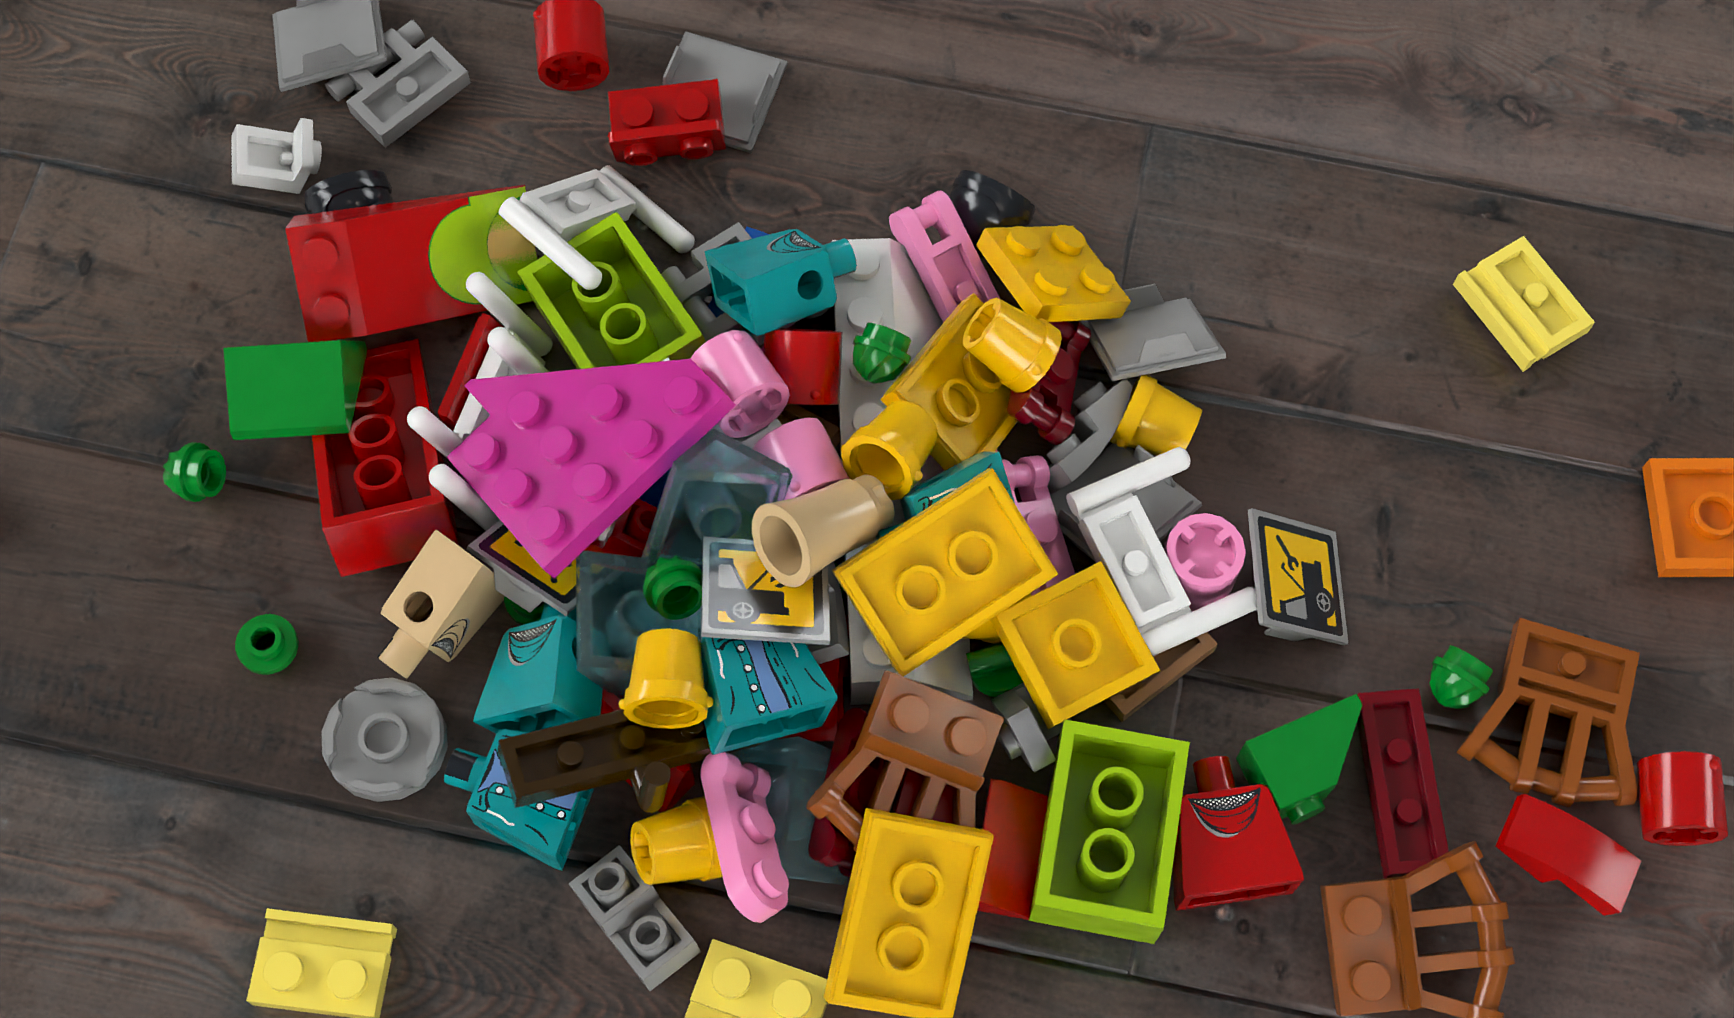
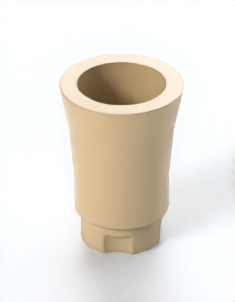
M865 474L854 480L843 479L799 497L761 505L755 511L752 519L754 546L762 564L778 582L788 587H799L835 560L873 541L880 530L893 523L895 515L893 501L886 494L883 483L876 477Z

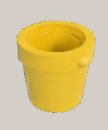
M996 297L985 302L976 311L964 332L963 346L992 370L1002 384L1016 393H1022L1035 386L1046 374L1059 351L1062 337L1061 331L1043 318L1037 319Z
M1150 375L1138 376L1133 385L1124 415L1110 442L1125 449L1127 446L1136 449L1140 445L1147 452L1156 456L1177 447L1186 450L1200 420L1202 409L1157 383L1158 380Z
M902 400L892 402L867 426L860 427L854 432L847 442L841 446L843 467L850 479L854 480L865 474L874 476L883 483L885 492L891 500L902 499L923 477L921 468L936 444L938 437L937 426L932 417L922 407Z
M666 628L642 633L637 637L630 685L625 690V698L619 701V707L624 710V715L630 721L639 725L663 729L685 728L705 720L708 708L713 705L714 700L708 696L704 687L701 643L698 637L687 631Z
M705 796L689 799L681 806L636 821L632 825L630 836L632 856L638 874L644 883L652 885L694 879L708 881L722 877Z

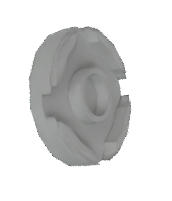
M396 678L368 680L354 687L355 691L348 694L343 700L340 698L330 709L321 732L322 756L335 780L354 796L375 802L400 800L424 788L440 770L448 748L447 724L435 701L416 684Z

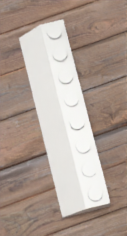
M891 238L848 240L855 254L856 271L834 279L837 301L834 304L835 331L843 332L840 404H838L841 461V446L847 442L854 432L860 427L867 426L887 407L880 399L896 381L895 379L873 384L867 382L858 373L853 365L854 345L852 343L855 336H862L868 322L896 330L912 340L907 354L911 356V362L943 324L905 246ZM930 454L921 468L923 477L915 486L943 472L942 467ZM900 499L892 500L895 512L894 520L890 526L885 528L906 522ZM876 537L873 541L845 554V561L877 541ZM847 596L851 705L872 704L884 671H891L893 673H896V671ZM961 638L903 677L962 701L973 700L972 680L966 658V653L970 652L969 639Z

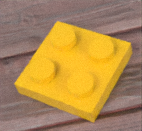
M1074 226L985 228L976 244L1023 311L1037 319L1043 318L1047 322L1121 318L1131 302L1115 281L1114 274L1102 264L1086 243L1083 234L1075 229Z
M1101 561L1005 609L990 619L1048 730L1064 722V719L1068 720L1160 671Z

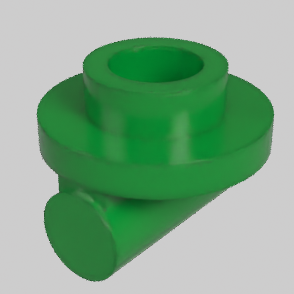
M992 643L980 650L966 653L971 680L980 692L997 697L1023 683L1003 643Z

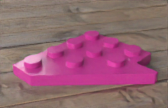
M692 359L471 379L464 386L490 416L447 456V459L540 567L550 576L556 578L736 405Z

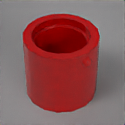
M546 0L539 5L533 12L539 79L545 85L563 91L586 90L606 80L610 71L605 15L601 5L594 0Z
M778 328L764 334V354L788 386L790 396L787 404H840L843 332Z
M1683 751L1655 754L1642 758L1637 762L1641 826L1644 840L1660 845L1690 846L1714 843L1728 837L1721 758L1702 752Z

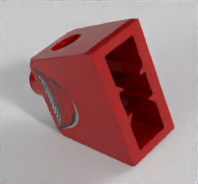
M1213 756L1194 762L1193 770L1198 793L1182 796L1173 861L1174 904L1176 911L1293 894L1304 881L1303 871L1269 788L1265 784L1236 787L1228 756Z

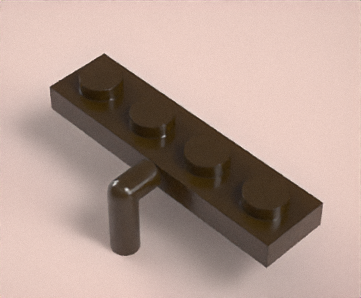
M624 710L613 711L500 739L498 742V754L515 808L630 779L639 807L645 812L653 813L658 811L663 805L671 776L669 768L704 760L711 753L704 720L699 724L685 728H652L630 721L624 715ZM760 743L730 750L727 752L731 753L760 745Z

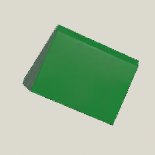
M335 340L223 348L229 428L233 440L350 433L368 351L365 341Z

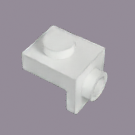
M300 118L293 133L237 124L232 133V184L300 194L310 174H317L321 162L322 147L320 141L313 140V120Z

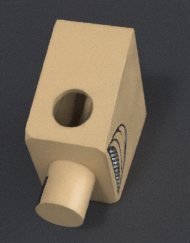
M435 530L382 607L381 614L398 626L399 629L377 658L406 679L429 650L447 662L453 660L504 600V595L495 590L494 573L438 530Z

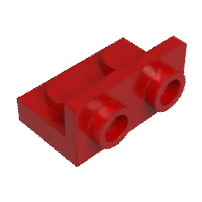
M718 79L608 92L611 132L608 133V139L617 162L625 161L629 165L643 166L656 162L658 157L680 155L686 159H702L711 156L713 151L726 149L721 90Z

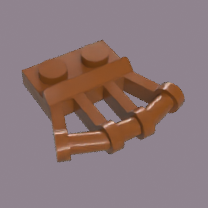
M1519 618L1513 625L1502 678L1498 683V696L1456 753L1469 762L1474 757L1508 782L1511 791L1528 794L1532 790L1552 796V802L1560 806L1570 808L1573 803L1607 800H1612L1616 806L1634 805L1637 799V782L1626 731V721L1640 653ZM1514 702L1529 706L1518 758L1511 755L1489 738ZM1549 713L1571 719L1559 773L1538 767ZM1592 725L1602 728L1610 770L1609 776L1581 777Z
M884 671L855 748L811 796L806 808L817 819L826 817L854 844V851L856 852L864 815L862 817L842 797L849 786L877 756L884 759V763L866 808L889 812L905 768L924 775L909 816L932 820L944 786L947 784L953 787V824L975 828V795L985 781V778L982 776L1004 717L891 671Z
M1476 841L1461 845L1402 877L1320 885L1336 1014L1342 1017L1427 1008L1459 1018H1504L1505 1013L1498 1010L1509 965L1515 964L1513 947L1506 946L1503 920L1509 918L1507 901L1499 899L1479 862L1483 858V854ZM1456 872L1473 902L1470 904L1412 910L1410 895ZM1477 922L1480 948L1418 954L1415 928ZM1481 967L1473 1003L1422 989L1420 973Z

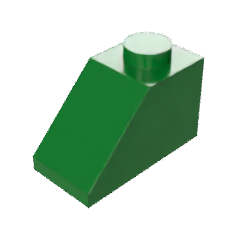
M1357 694L1252 738L1243 745L1236 760L1249 785L1265 784L1269 788L1281 819L1288 817L1293 825L1312 818L1326 808L1322 801L1327 798L1337 785L1363 705Z

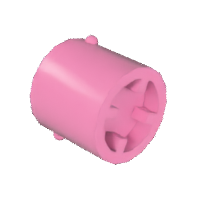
M732 330L719 334L706 341L690 358L736 405L717 423L725 435L730 438L745 437L765 428L781 414L787 405L790 396L788 386L753 337L745 331Z
M808 417L781 425L767 433L751 450V459L773 502L799 497L820 490L840 480L850 479L822 422L817 418Z
M1208 513L1190 515L1179 521L1169 533L1164 547V551L1191 602V605H1189L1191 611H1195L1229 595L1243 567L1246 554L1243 538L1236 527L1223 517Z

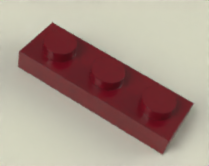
M1419 688L1357 694L1363 704L1357 725L1384 878L1402 877L1449 852Z

